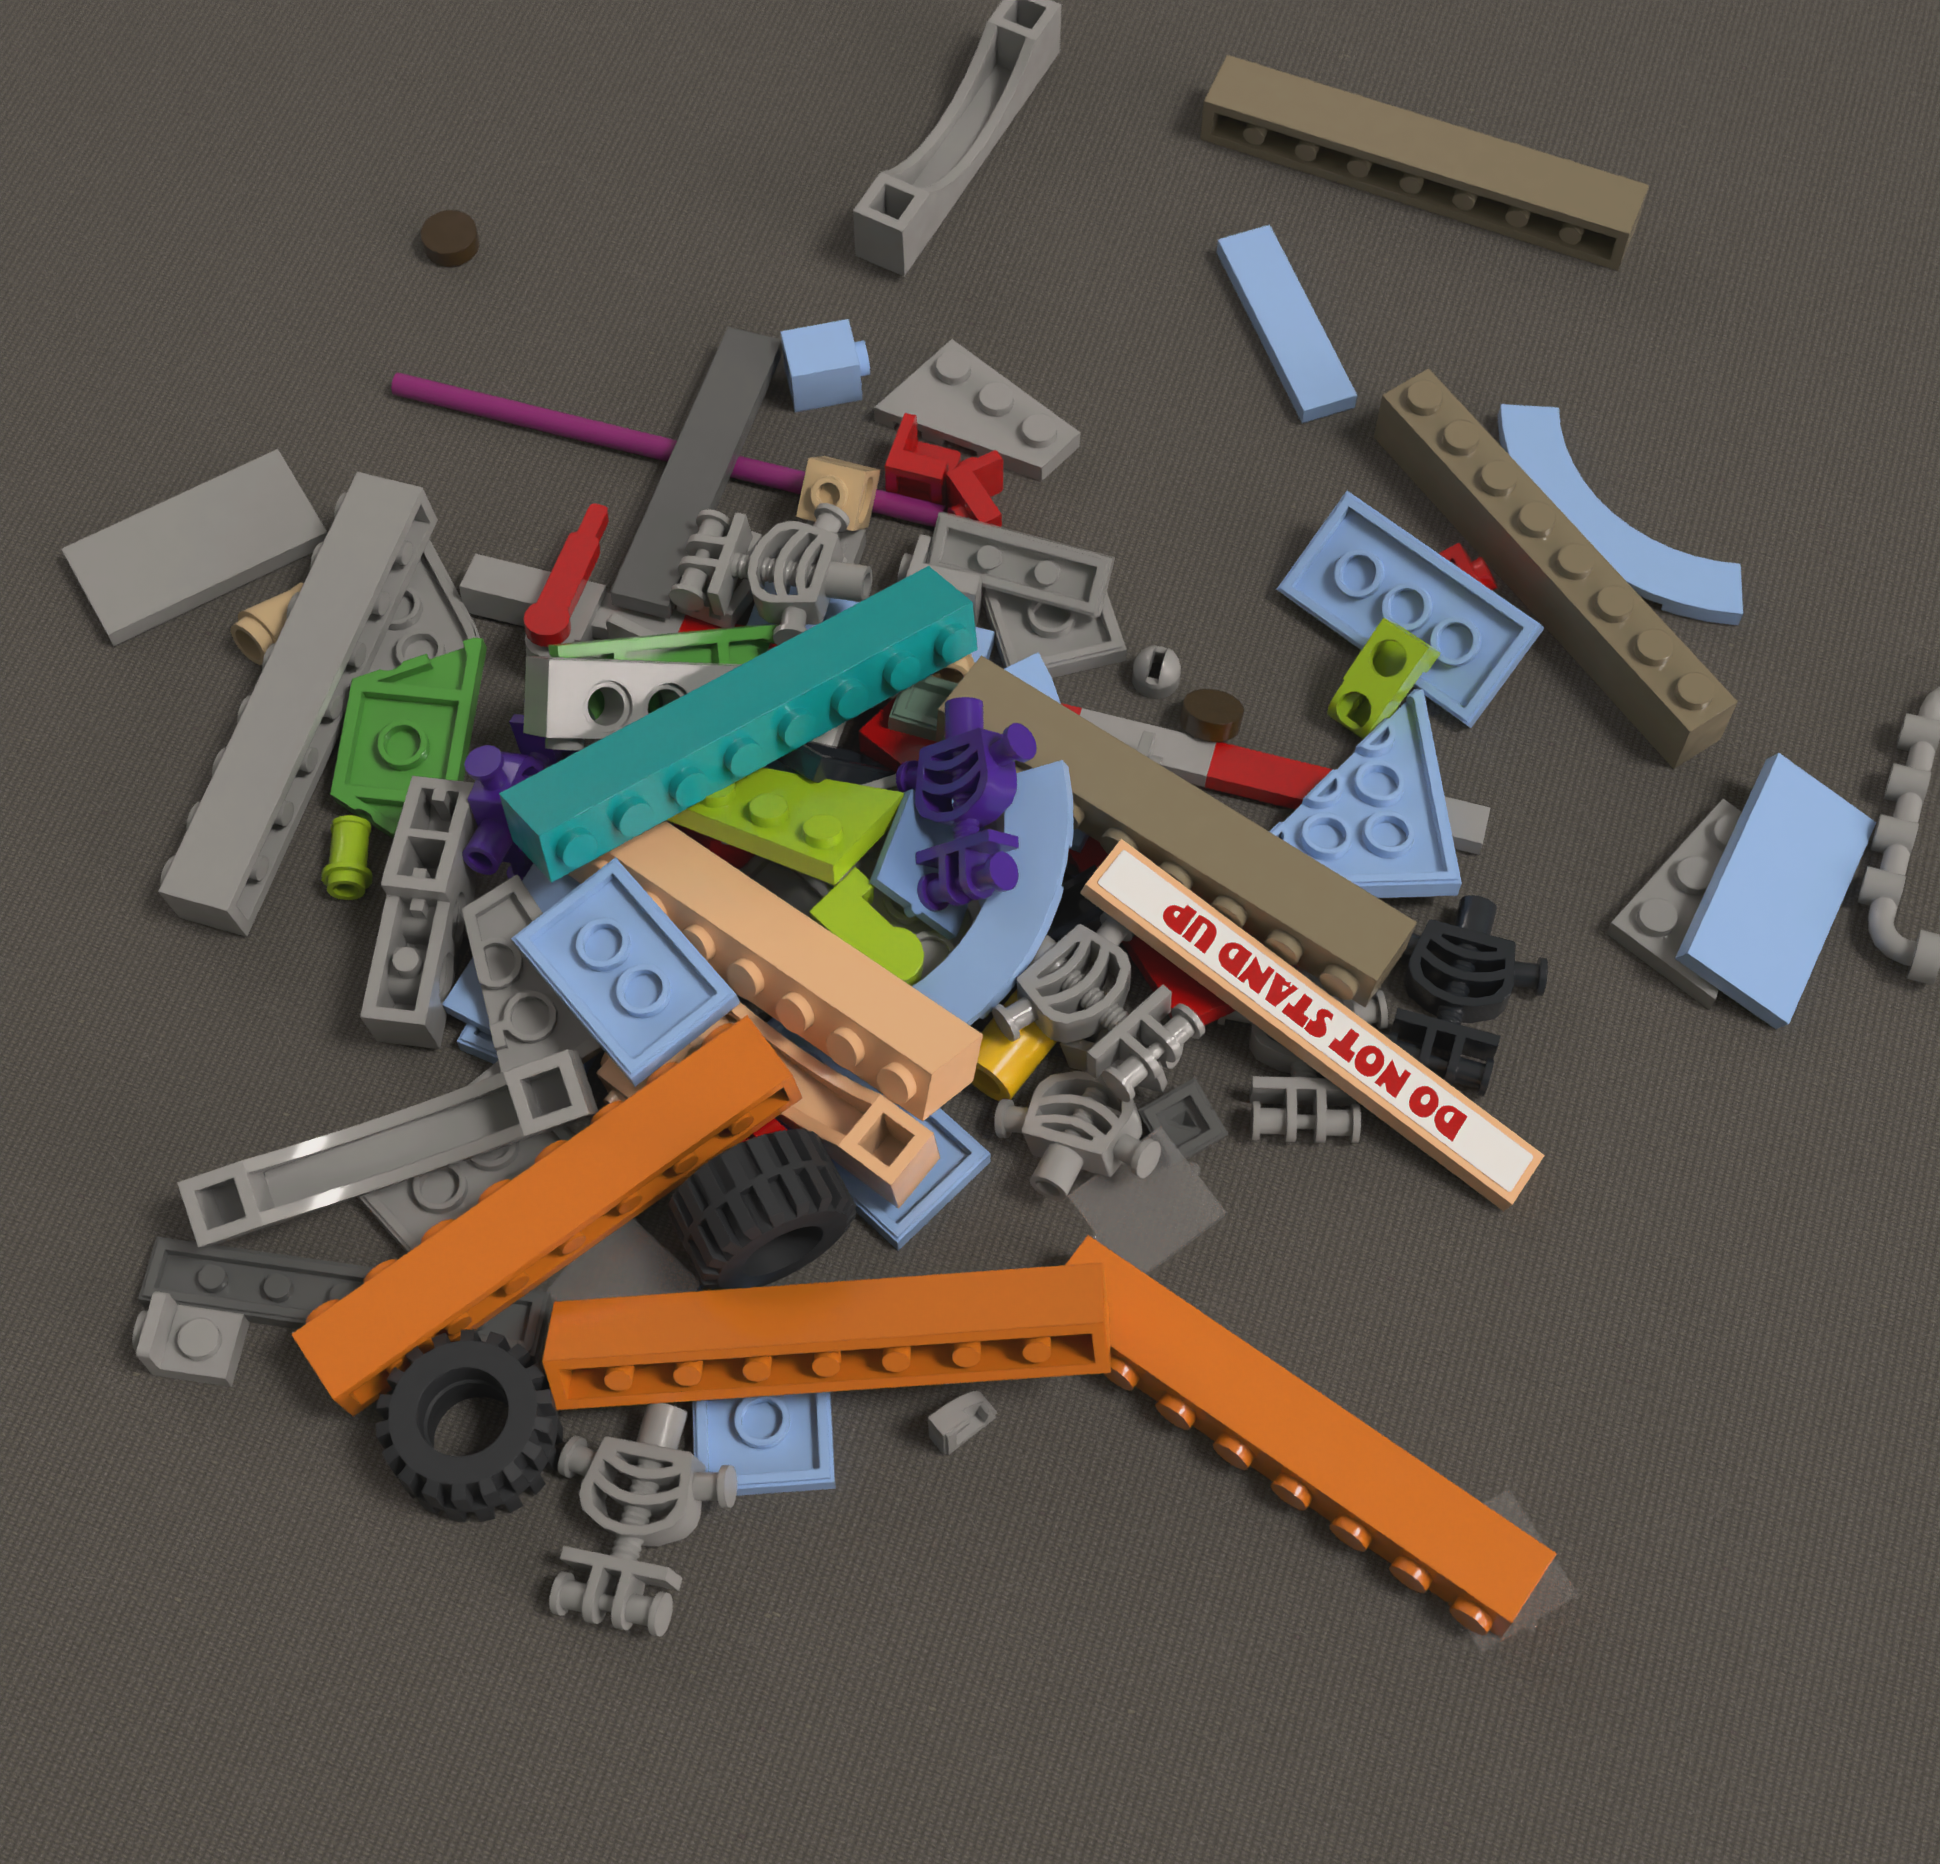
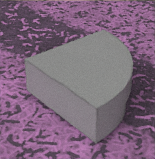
M980 1391L966 1393L947 1403L928 1417L929 1438L943 1455H950L996 1418L997 1411Z

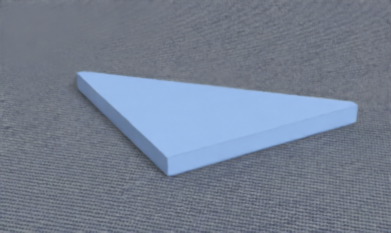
M1414 689L1407 696L1406 702L1390 718H1385L1356 746L1355 752L1337 770L1333 769L1303 798L1302 804L1284 822L1279 821L1269 831L1377 898L1457 896L1462 884L1423 689Z

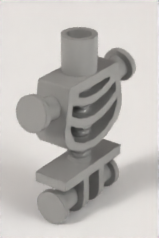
M820 503L814 511L817 520L813 526L799 521H786L776 524L759 540L750 555L746 554L753 536L746 514L735 513L731 521L725 514L707 509L698 513L696 524L699 527L698 534H693L688 538L686 551L690 556H685L680 560L677 570L682 578L680 583L671 587L669 597L674 604L683 609L700 610L706 602V596L703 593L704 586L708 587L707 595L714 615L725 616L738 577L740 579H749L759 616L768 623L779 624L774 629L773 641L775 644L780 645L806 631L805 625H818L823 622L831 598L861 602L869 598L872 587V569L870 566L843 563L844 557L837 532L845 531L850 520L847 514L835 505ZM766 581L769 583L774 582L777 595L770 594L764 590ZM791 586H797L798 595H789Z
M1103 912L1100 916L1102 925L1096 933L1079 924L1059 942H1055L1046 934L1032 962L1017 977L1018 1001L1006 1008L998 1004L992 1008V1014L1001 1032L1011 1042L1019 1039V1030L1032 1022H1035L1040 1030L1051 1040L1063 1043L1087 1038L1104 1028L1108 1029L1109 1033L1087 1051V1072L1095 1079L1101 1075L1105 1085L1117 1098L1124 1102H1129L1135 1097L1134 1088L1144 1079L1154 1081L1161 1074V1067L1157 1061L1159 1057L1171 1063L1175 1062L1182 1055L1181 1045L1190 1037L1199 1039L1205 1034V1027L1198 1015L1184 1004H1177L1171 1011L1172 992L1164 985L1160 986L1130 1014L1124 1011L1123 1006L1130 989L1131 965L1127 953L1119 947V944L1122 941H1131L1135 934L1106 912ZM1090 961H1093L1094 965L1091 971L1085 976L1084 974ZM1110 972L1115 976L1116 983L1105 995L1104 991L1101 990ZM1171 1012L1173 1018L1162 1026L1159 1022ZM1140 1039L1149 1046L1147 1049L1138 1042ZM1118 1058L1122 1059L1124 1062L1116 1069L1111 1067Z
M1296 964L1293 965L1296 970L1368 1024L1376 1023L1378 1029L1388 1027V1009L1382 990H1377L1365 1008L1352 999L1343 1000L1332 995L1322 986L1317 977ZM1234 1011L1218 1019L1217 1024L1220 1025L1225 1024V1019L1250 1023L1249 1049L1256 1060L1278 1071L1291 1073V1077L1253 1076L1249 1092L1251 1140L1259 1141L1260 1134L1284 1135L1285 1142H1295L1297 1129H1312L1314 1143H1325L1326 1136H1349L1350 1143H1359L1361 1112L1360 1105L1356 1103L1355 1099L1327 1078H1318L1316 1074L1319 1072L1239 1012ZM1260 1104H1283V1108H1261ZM1297 1105H1312V1115L1297 1114ZM1327 1106H1350V1110L1327 1109Z
M1105 1028L1087 1038L1069 1043L1061 1042L1060 1045L1069 1067L1081 1071L1053 1074L1047 1077L1035 1089L1029 1108L1015 1106L1012 1099L1004 1098L999 1101L996 1108L994 1121L996 1135L999 1138H1009L1012 1132L1023 1133L1031 1154L1041 1157L1030 1178V1184L1037 1192L1053 1200L1061 1201L1066 1198L1081 1169L1111 1177L1121 1163L1124 1162L1131 1166L1133 1175L1145 1178L1151 1174L1160 1158L1161 1146L1159 1142L1151 1138L1145 1139L1143 1142L1139 1140L1142 1134V1124L1134 1100L1131 1099L1129 1102L1120 1100L1108 1089L1101 1075L1095 1079L1087 1072V1051L1109 1033L1108 1029ZM1141 1039L1138 1041L1146 1049L1149 1047ZM1159 1057L1157 1061L1161 1067V1074L1154 1081L1144 1079L1137 1086L1163 1093L1168 1082L1162 1067L1173 1069L1179 1062L1180 1057L1173 1063ZM1118 1058L1111 1067L1116 1069L1124 1061ZM1106 1106L1120 1111L1121 1115L1119 1118Z
M665 1403L647 1404L636 1442L606 1436L603 1438L598 1451L588 1448L586 1439L580 1436H573L565 1444L558 1461L559 1473L567 1478H571L576 1474L584 1476L579 1493L582 1509L601 1527L615 1536L616 1540L614 1541V1547L611 1548L612 1553L610 1555L563 1546L560 1559L575 1570L589 1572L590 1576L586 1584L575 1581L574 1575L569 1572L562 1571L557 1575L553 1582L549 1599L550 1610L553 1614L563 1616L568 1610L582 1612L585 1622L599 1624L608 1611L611 1612L612 1625L617 1629L628 1630L634 1623L648 1626L649 1633L655 1636H662L667 1630L673 1609L671 1594L658 1592L655 1597L643 1595L646 1584L679 1591L683 1578L669 1567L637 1561L640 1558L639 1553L642 1551L641 1546H662L685 1539L697 1527L701 1516L702 1501H718L720 1507L732 1508L737 1495V1476L732 1465H722L719 1472H705V1465L691 1452L677 1450L687 1417L686 1411ZM617 1472H620L632 1481V1485L629 1487L630 1492L618 1488L613 1483ZM658 1490H668L666 1492L657 1493ZM607 1495L624 1506L620 1522L608 1517L605 1502ZM651 1516H667L663 1520L649 1524ZM619 1578L616 1594L612 1596L616 1580Z

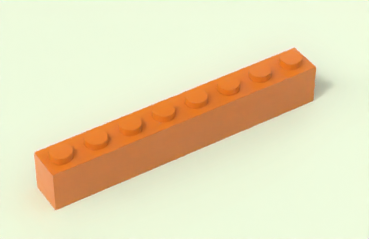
M748 1015L735 1024L726 1023L717 1027L705 1037L701 1048L681 1062H670L658 1068L648 1078L646 1086L625 1101H614L601 1108L593 1116L588 1127L569 1140H559L544 1148L537 1155L534 1165L514 1179H504L491 1185L481 1194L478 1204L458 1218L447 1219L431 1227L423 1235L421 1244L399 1259H390L374 1267L365 1276L364 1284L341 1300H330L314 1309L307 1317L306 1324L291 1335L332 1399L354 1417L378 1400L380 1394H386L392 1390L386 1379L394 1367L403 1372L410 1367L411 1364L405 1355L416 1346L425 1354L435 1348L431 1338L443 1333L447 1334L450 1342L460 1341L461 1330H477L680 1186L709 1160L739 1144L801 1100L802 1095L793 1074Z
M1087 1235L1065 1265L1103 1263L1110 1316L1111 1373L1103 1374L1109 1380L1129 1391L1133 1390L1136 1386L1157 1401L1156 1409L1169 1422L1184 1430H1189L1193 1426L1215 1441L1213 1443L1214 1450L1231 1465L1242 1470H1247L1251 1466L1272 1481L1271 1488L1274 1493L1290 1506L1305 1511L1309 1506L1332 1522L1329 1526L1330 1530L1346 1545L1361 1552H1364L1368 1547L1391 1563L1389 1570L1392 1575L1408 1588L1419 1593H1425L1428 1589L1451 1605L1449 1609L1451 1615L1467 1629L1479 1635H1486L1489 1631L1497 1638H1502L1557 1553Z
M1103 1263L554 1301L542 1362L556 1410L1111 1373L1110 1316Z

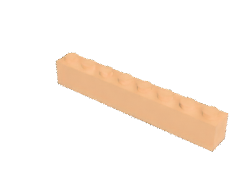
M663 821L568 873L573 879L583 883L616 857L737 995L752 1002L779 1021L787 1030L798 1034L831 1057L836 1064L854 1073L881 1092L892 1103L900 1105L921 1121H924L973 1082L983 1036L982 1033L667 821Z

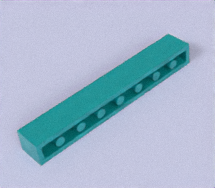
M930 566L919 570L499 793L513 842L551 883L697 804L704 800L706 796L726 788L978 650L973 602Z

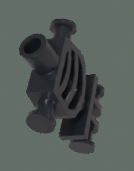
M1467 895L1459 901L1453 925L1432 919L1429 920L1421 936L1412 933L1408 945L1402 956L1410 959L1404 979L1407 995L1424 1010L1437 1017L1434 1018L1397 1008L1389 1039L1430 1070L1444 1073L1443 1080L1451 1086L1456 1082L1478 1089L1477 1095L1484 1097L1501 1036L1463 1026L1461 1022L1475 1023L1496 1019L1505 1010L1513 987L1534 989L1535 995L1543 996L1547 983L1548 961L1547 958L1542 957L1538 958L1537 963L1515 961V942L1491 935L1497 906L1487 898ZM1397 1037L1421 1043L1422 1045L1419 1046L1397 1040ZM1432 1047L1450 1051L1449 1058L1445 1059L1430 1055ZM1461 1055L1480 1059L1486 1062L1481 1063L1474 1060L1466 1059L1461 1057Z

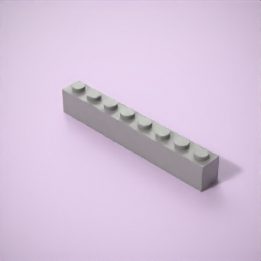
M356 472L348 491L339 497L335 507L334 521L324 542H320L313 551L311 570L300 592L295 593L289 602L287 620L276 643L271 644L264 655L262 673L252 694L247 696L240 705L237 717L238 724L227 747L220 750L214 760L212 779L200 802H197L192 807L189 813L187 831L177 853L168 859L162 870L161 886L158 892L179 918L245 937L248 936L342 731L352 679L368 673L438 521L423 487Z

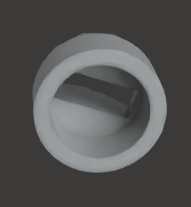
M1151 645L1141 650L1133 663L1132 682L1135 689L1141 695L1152 699L1166 698L1177 690L1180 683L1181 665L1174 651L1157 645ZM1152 663L1162 664L1159 679L1148 677Z

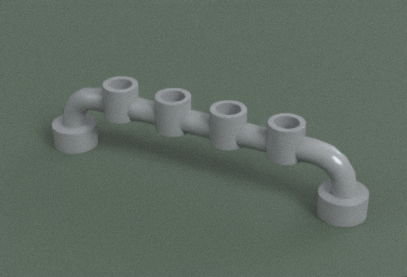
M1940 686L1926 696L1918 715L1905 714L1896 749L1909 751L1906 766L1893 763L1883 799L1896 802L1893 817L1880 814L1870 849L1871 851L1883 853L1880 869L1867 866L1857 903L1870 906L1868 932L1874 945L1887 958L1908 966L1906 979L1929 985L1934 984L1940 968V934L1920 929L1916 941H1912L1902 937L1897 932L1894 926V919L1906 879L1905 874L1919 826L1918 821L1931 778L1934 756L1940 740Z

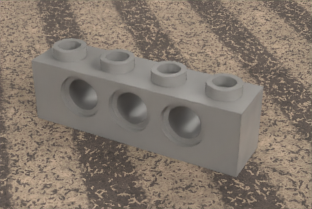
M526 656L523 733L545 737L546 749L582 750L584 749V739H603L648 715L649 700L657 691L661 694L663 706L742 664ZM599 689L604 696L605 706L602 714L593 721L588 712V702L591 695Z

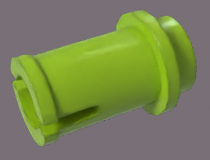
M352 815L339 816L333 819L330 832L332 836L329 864L322 869V882L327 886V892L331 896L343 900H353L362 897L365 894V889L372 884V872L367 868L371 824L362 817Z

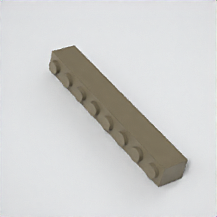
M1230 55L1226 56L1203 104L1200 140L1619 271L1637 226L1649 188L1647 184L1628 179L1624 176L1605 172L1569 159H1563L1521 146L1517 143L1508 142L1462 126L1453 125Z
M1428 368L1383 394L1374 433L1375 440L1479 555L1483 557L1488 565L1668 764L1675 769L1721 740L1738 701Z
M982 655L938 708L937 742L945 740V702L958 697H972L983 701L984 729L1003 734L1004 729L1013 723L1024 725L1032 733L1037 751L1035 756L1027 762L1015 760L1016 773L1063 760L1069 767L1073 794L1074 830L1079 829L1100 842V845L1107 854H1110L1121 839L1288 964H1296L1317 977L1322 986L1332 995L1343 1000L1352 999L1366 1008L1405 951L1417 924L1416 921Z

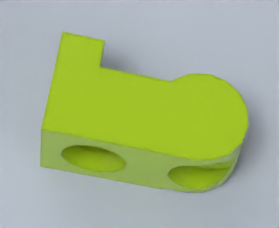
M1383 617L1343 677L1344 681L1331 700L1327 715L1361 739H1364L1385 718H1390L1397 711L1399 705L1421 674L1429 671L1441 652L1402 626Z
M854 867L809 911L810 918L910 986L915 985L921 980L923 972L924 951L922 943L914 933L906 928L893 927L871 906L874 902V886L869 883L870 880L862 872Z

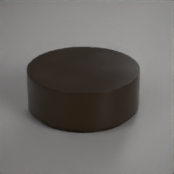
M457 210L440 211L430 216L421 228V239L425 253L432 262L438 265L451 267L464 264L471 260L479 249L480 241L476 224L464 212Z
M1198 689L1185 696L1180 723L1190 735L1207 742H1224L1233 739L1239 734L1244 707L1236 697L1229 693L1215 689Z

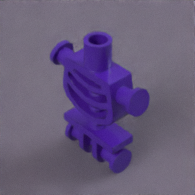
M958 697L947 700L945 702V740L921 748L919 751V761L912 760L902 763L896 773V784L899 792L904 793L910 789L915 791V806L920 816L937 823L954 826V840L916 852V864L939 869V874L929 873L922 876L917 886L920 902L925 908L934 912L944 910L949 904L961 906L971 902L972 899L981 900L988 898L993 894L994 890L999 892L1012 890L1018 882L1017 864L1006 853L1019 848L1018 836L991 829L980 831V828L997 820L1012 804L1017 791L1015 760L1027 762L1032 759L1036 754L1037 746L1032 733L1020 723L1009 725L1004 729L1003 734L984 729L983 701L977 698Z
M514 714L509 723L521 754L500 752L495 746L484 745L471 751L465 760V769L468 775L476 780L468 796V802L478 827L463 850L462 856L465 863L471 869L485 875L496 873L502 862L511 863L506 872L508 880L518 874L522 881L533 865V862L512 840L499 793L578 752V750L546 749V738L523 733L524 715Z

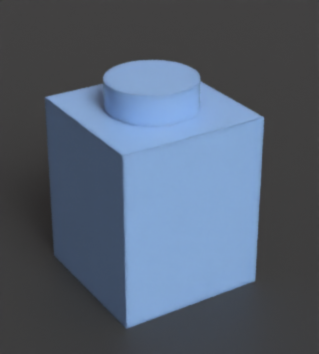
M849 319L780 331L784 369L795 412L862 400L861 376L870 375L869 358L864 340L854 342Z

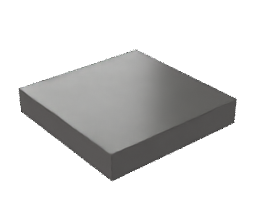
M981 586V599L991 630L994 631V640L1003 668L1009 667L1039 652L1052 678L1126 661L1127 649L1107 592L1101 615L1094 617Z

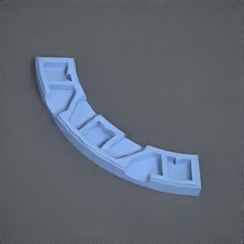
M1500 404L1497 418L1501 447L1639 596L1662 604L1661 610L1675 615L1706 622L1739 625L1743 615L1741 564L1693 556L1659 543L1632 528L1611 512L1582 479L1566 448L1560 426L1558 407Z
M1063 760L1016 773L1017 791L1012 804L1004 811V833L1018 836L1019 848L1006 852L1017 864L1018 882L1012 890L1005 892L994 890L993 894L986 899L973 925L956 948L939 966L912 986L968 1025H972L979 1018L984 1019L992 1011V1008L998 1005L1015 986L1017 977L1032 962L1048 933L1062 898L1064 887L1061 885L1067 865L1068 851L1072 847L1074 832L1073 794L1069 767Z

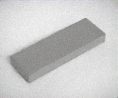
M939 512L926 564L981 575L982 587L1099 617L1115 557L958 515Z

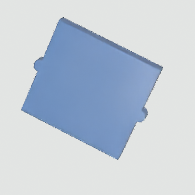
M910 789L904 792L869 883L904 907V913L907 917H918L950 940L957 937L969 903L961 906L949 904L944 910L937 912L925 908L918 898V882L926 874H939V869L916 864V852L954 840V826L937 823L920 816L915 806V791Z

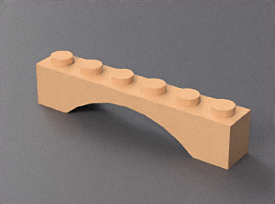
M741 1002L689 1044L698 1050L701 1048L705 1037L714 1029L726 1023L735 1024L748 1015L793 1074L802 1095L801 1100L776 1118L791 1129H806L807 1132L813 1131L818 1134L832 1160L898 1209L940 1159L937 1143L932 1131L883 1095L854 1082L811 1056L763 1021Z

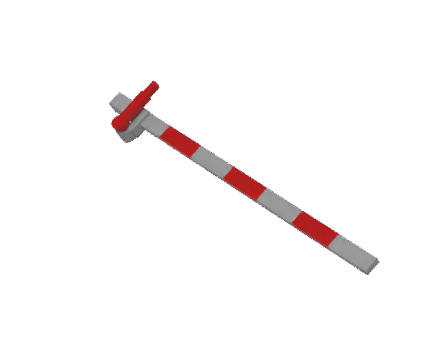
M595 503L588 507L577 532L569 534L551 572L475 554L459 585L461 601L469 613L525 627L527 656L550 657L549 645L595 641V638L609 639L606 621L613 612L660 634L722 628L677 612V609H673L670 619L612 605L611 594L606 592V585L588 581L600 556V540L609 523L607 507ZM736 624L734 627H741L743 625ZM769 644V647H768V650H767V651H769L770 649H772V648H774V647H776V646H778V645H777V644ZM897 694L875 706L884 708ZM1061 703L1135 750L1143 731L1156 733L1153 755L1163 757L1162 766L1187 782L1201 787L1296 810L1302 804L1303 798L1333 770L1232 744L1207 742L1197 739L1190 734ZM1445 797L1455 849L1479 855L1484 841L1490 807Z

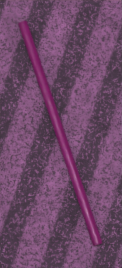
M399 372L394 375L392 380L391 392L396 396L665 462L669 461L677 442L674 439ZM739 456L730 478L801 495L805 471ZM876 489L872 512L935 527L938 513H947V506Z

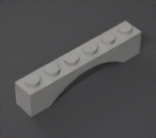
M1002 0L987 21L965 77L935 128L921 146L905 161L892 169L881 171L854 208L853 222L855 254L857 257L905 277L1059 54L1062 4L1052 0Z
M567 1049L505 1070L476 1083L397 1112L309 1141L248 1158L177 1182L198 1248L218 1245L593 1117L598 1112V1108L579 1051Z

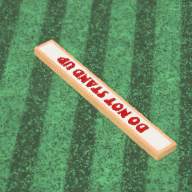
M1121 839L1081 890L1080 894L1502 1211L1513 1205L1545 1156Z

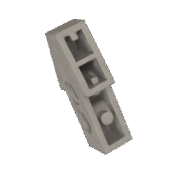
M412 776L381 882V886L386 893V899L360 1018L377 1042L434 1049L441 1048L447 1019L443 1002L453 988L463 937H468L462 908L473 902L475 896L477 872L465 863L462 856L463 850L478 827L468 802V796L474 785L472 782Z

